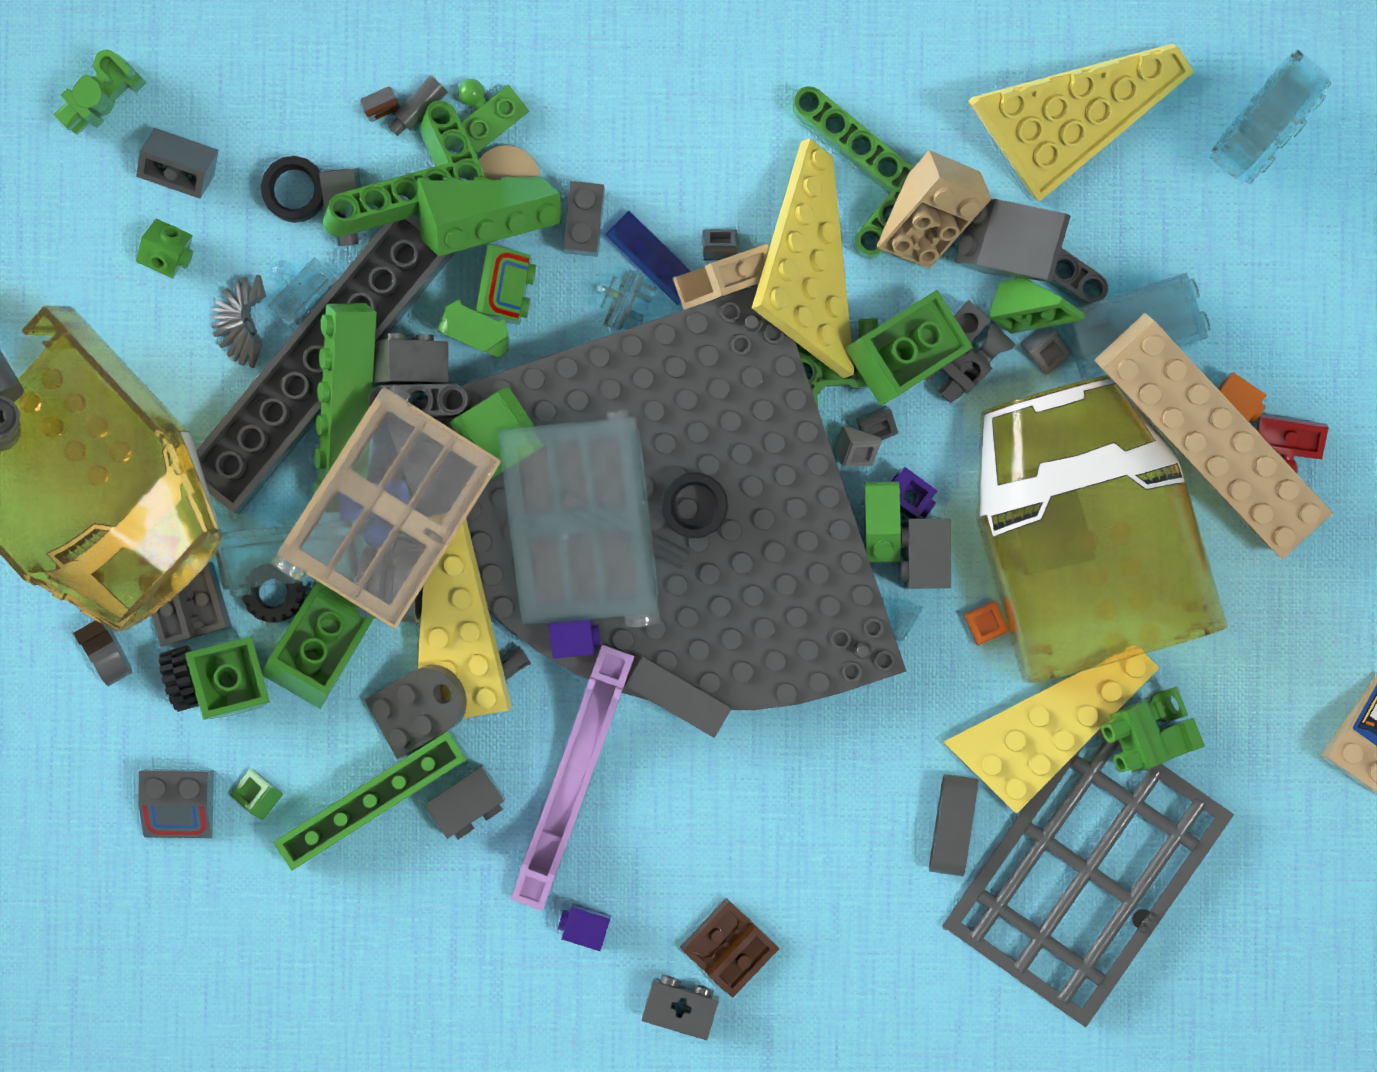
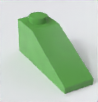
M1015 278L999 282L988 318L1010 334L1081 321L1084 319L1085 314L1062 297L1033 283L1031 280Z

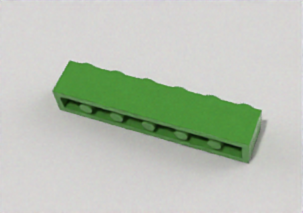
M366 303L326 304V315L321 317V332L325 338L324 348H321L319 353V363L321 369H323L322 382H319L317 389L318 399L321 403V415H318L316 418V431L318 436H320L319 448L315 450L314 454L315 466L318 469V481H315L313 484V495L369 409L368 397L373 387L376 311ZM369 443L352 468V471L367 480ZM338 492L325 510L326 513L340 512Z
M449 730L273 843L291 871H293L466 761L469 757L453 732Z

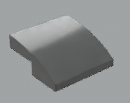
M213 561L204 563L180 589L151 612L161 647L231 627ZM176 572L142 582L148 605L170 588L168 580Z

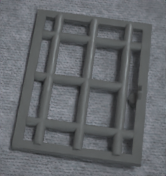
M1101 729L1095 735L1104 740V743L1090 763L1078 756L1084 748L1083 746L1027 803L942 925L944 930L953 933L1085 1028L1234 816L1232 812L1163 764L1146 769L1148 773L1134 793H1131L1101 772L1116 749L1123 752L1119 740L1109 743L1105 740ZM1072 767L1081 776L1042 830L1034 825L1032 821L1065 773ZM1159 780L1192 802L1177 824L1144 802ZM1093 782L1125 806L1088 859L1084 860L1054 839V837ZM1204 810L1213 816L1214 819L1200 840H1198L1188 832ZM1137 813L1169 836L1131 891H1129L1101 872L1098 867ZM1025 834L1035 842L995 897L986 891L985 888L1021 836ZM1182 844L1191 851L1151 910L1139 909L1133 914L1132 922L1137 927V930L1108 972L1104 974L1094 966L1177 847ZM1048 850L1078 871V873L1039 928L1007 904L1044 851ZM1091 880L1122 902V904L1085 957L1081 958L1054 939L1051 934L1088 881ZM978 901L988 909L974 929L971 930L961 922L975 902ZM999 916L1031 938L1017 961L984 939ZM1042 947L1075 969L1060 992L1027 970ZM1087 978L1096 984L1097 987L1081 1008L1071 999Z

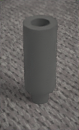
M430 75L393 113L396 119L388 128L397 137L406 128L411 131L423 119L430 103L442 100L448 91Z

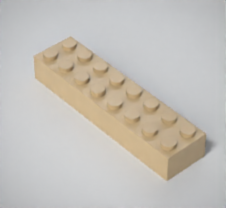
M1146 313L1137 319L1094 360L1282 560L1333 514L1155 320Z

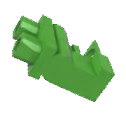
M102 50L96 54L93 68L97 73L95 76H82L76 82L72 91L67 88L61 94L66 103L53 115L76 135L89 124L98 128L104 122L101 116H105L112 111L115 100L129 87L138 92L147 83L120 55L111 50Z
M1178 687L1159 691L1151 696L1149 702L1148 700H1143L1109 715L1111 720L1101 726L1105 740L1109 743L1119 740L1123 752L1114 755L1113 760L1117 771L1120 773L1126 771L1133 773L1150 769L1175 757L1205 747L1194 718L1178 721L1161 729L1157 725L1156 720L1166 722L1188 716ZM1171 695L1176 699L1179 711L1174 708Z

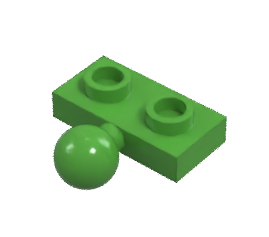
M467 79L458 88L460 101L465 105L474 106L476 111L461 122L476 154L529 112V109L509 84L488 101L484 98V87L478 80Z

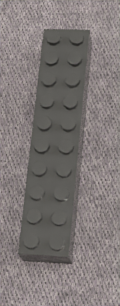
M414 217L383 225L196 450L209 493L233 513L240 514L315 424L317 416L321 415V403L318 399L317 389L319 382H322L323 369L320 367L319 353L320 349L324 348L325 336L321 332V317L326 315V304L366 303L376 311L375 341L384 340V334L391 332L453 257L455 252L442 256L434 253L420 239V222ZM195 471L191 478L202 487Z

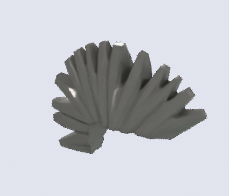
M256 275L252 287L247 277L242 278V284L240 280L235 281L236 296L228 288L223 290L230 303L217 299L216 304L221 306V308L213 307V311L219 313V315L211 316V319L222 320L212 324V328H218L213 332L214 337L229 334L219 344L220 348L231 345L226 355L228 357L234 355L233 361L236 362L239 359V364L243 366L249 359V367L251 368L255 367L263 345L250 314L251 306H255L256 303H260L266 297L261 275Z

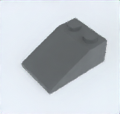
M991 199L963 231L955 262L983 274L1052 282L1071 216L1066 213Z

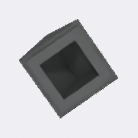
M736 229L703 230L704 260H721L738 254Z
M888 406L856 418L860 431L878 436L881 440L898 434L892 411Z

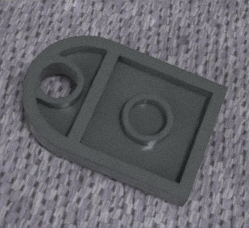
M440 665L423 666L364 699L397 759L457 726L464 717L467 706L466 693L461 681L452 671ZM441 684L446 685L450 689L451 700H446L440 692Z

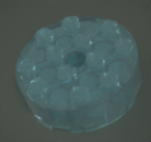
M1299 49L1294 50L1267 78L1262 89L1257 94L1254 93L1211 150L1212 153L1208 158L1242 184L1246 181L1248 184H1251L1260 173L1263 174L1276 159L1273 156L1279 148L1282 149L1292 136L1296 137L1308 122L1305 119L1311 111L1314 112L1326 98L1324 93L1331 85L1329 81L1330 74Z

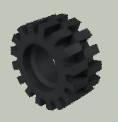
M187 645L159 654V664L161 666L159 670L163 676L161 678L162 683L165 684L166 695H169V701L177 712L199 706L185 658V653L193 650Z

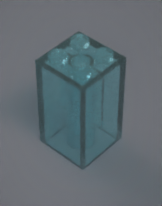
M1186 272L1077 308L1085 314L1084 319L1063 325L1082 381L1106 374L1094 360L1144 313L1155 320L1181 349L1198 344L1209 338L1207 331L1211 330L1210 323L1205 311L1200 312L1196 299L1200 298V294L1195 280L1189 279Z

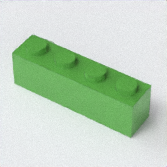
M541 176L502 177L501 180H489L487 177H474V180H458L456 177L443 178V180L417 178L420 239L438 256L561 224L560 192Z

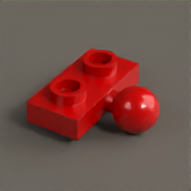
M1264 414L1259 416L1257 431L1296 473H1298V465L1294 460V456L1322 460L1329 429L1327 424Z

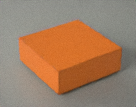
M995 601L963 614L977 645L1009 632Z

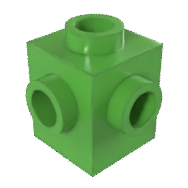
M156 218L141 238L136 262L173 279L181 267L184 269L188 267L194 251L189 248L193 235Z

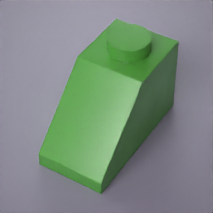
M865 482L864 543L869 562H900L899 482Z

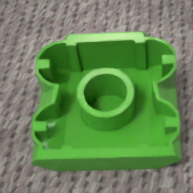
M461 299L445 307V313L438 326V331L495 357L500 358L509 350L505 318L497 321L461 305Z
M509 386L497 391L449 422L456 433L501 460L491 479L547 445L536 426L522 408V403L513 394Z

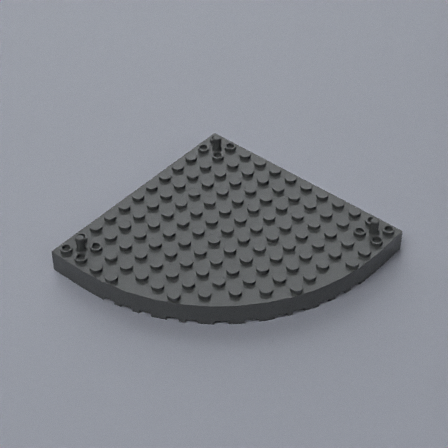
M758 285L461 386L471 394L472 407L497 391L509 386L513 394L522 403V408L547 444L491 479L466 517L488 609L507 628L541 654L584 678H590L602 645L596 646L597 652L592 655L553 659L549 624L551 622L593 617L594 625H600L603 645L635 656L625 685L641 657L645 656L732 707L731 710H760L798 705L840 694L906 672L796 343L752 309ZM458 391L452 392L447 397L446 402L450 410L458 409L462 405L463 397ZM428 398L413 402L412 404L418 409L423 410L428 405ZM456 417L434 418L455 431L449 422ZM386 418L397 453L399 454L415 428L400 418ZM422 432L401 463L413 496L444 449L443 445ZM450 451L417 503L420 513L428 518L432 515L449 512L477 467ZM701 473L711 476L721 484L727 495L728 511L725 521L717 531L706 537L691 539L677 534L668 526L663 517L662 499L665 490L673 480L684 474ZM690 485L682 489L676 496L674 503L678 518L691 526H699L708 522L714 515L716 508L712 493L699 485ZM569 492H574L687 550L689 552L688 559L682 568H677L564 510L562 502ZM624 685L622 693L646 699Z

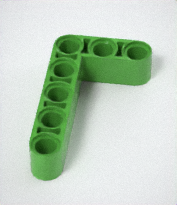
M812 86L803 87L797 91L793 102V110L797 118L889 193L859 230L854 240L855 251L860 257L864 259L876 258L883 250L878 248L873 251L864 249L861 244V237L866 234H873L878 240L880 239L886 225L882 213L885 209L894 207L905 180L914 167L819 89ZM810 96L815 98L818 107L814 111L806 112L800 107L799 101L803 97ZM830 118H838L843 122L844 129L840 133H831L826 128V121ZM863 139L868 142L870 151L865 155H858L852 150V143L855 140ZM882 161H890L895 165L896 173L890 177L883 176L878 170V164Z
M442 100L434 101L427 107L420 124L421 136L435 167L333 196L329 201L322 220L326 232L332 236L343 237L419 215L417 178L443 180V178L456 177L458 180H461L460 177L467 180H474V177H483V168L454 107ZM434 120H438V121H440L442 124H438V123H436ZM447 149H452L456 153H451ZM398 195H403L407 197L409 200H404L400 198ZM367 204H373L378 209L370 208ZM336 212L342 213V214H344L347 218H341V217L337 216L335 213H336Z

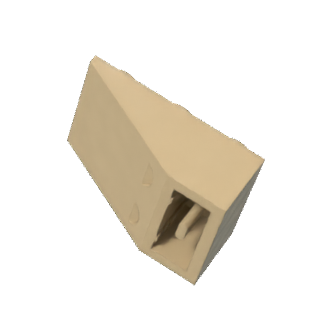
M929 150L908 174L877 243L878 249L930 269L992 199L981 172Z

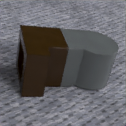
M98 618L73 633L79 645H82L91 663L93 662L99 676L108 687L132 673L131 665L106 618Z

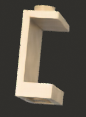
M768 244L712 262L703 268L674 277L673 281L683 309L685 310L759 284L769 251Z

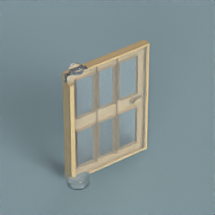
M392 385L390 390L384 386L382 387L271 562V565L298 582L302 581L305 574L309 575L393 629H396L501 463V460L407 402L411 395L396 385Z

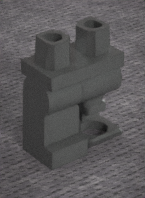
M970 300L954 316L970 343L991 321ZM993 323L988 329L986 342L978 351L970 349L940 369L949 377V380L938 390L939 394L950 404L962 396L964 392L968 394L993 369L990 362L997 354L1011 350L1016 344ZM937 371L929 377L925 378L924 380L928 382L937 373Z

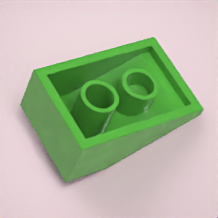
M936 290L845 347V350L881 406L972 349L973 346L939 291Z
M317 581L269 657L262 675L321 709L375 617L373 615L370 618L358 617L355 604Z

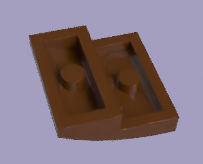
M728 898L680 946L681 950L732 998L780 949Z

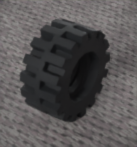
M265 562L255 566L246 575L241 592H243L242 600L248 612L254 615L255 618L265 622L276 623L288 620L299 611L301 604L304 602L305 587L303 586L301 576H299L295 569L281 562ZM269 578L281 579L287 587L285 601L275 607L266 605L260 598L259 590L261 584Z

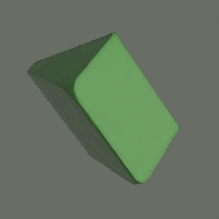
M252 768L249 769L230 794L250 814L260 819H264L283 795L277 787Z

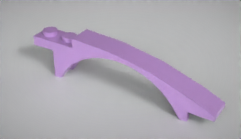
M603 644L601 646L547 801L522 863L520 875L511 900L541 911L545 907L635 656Z

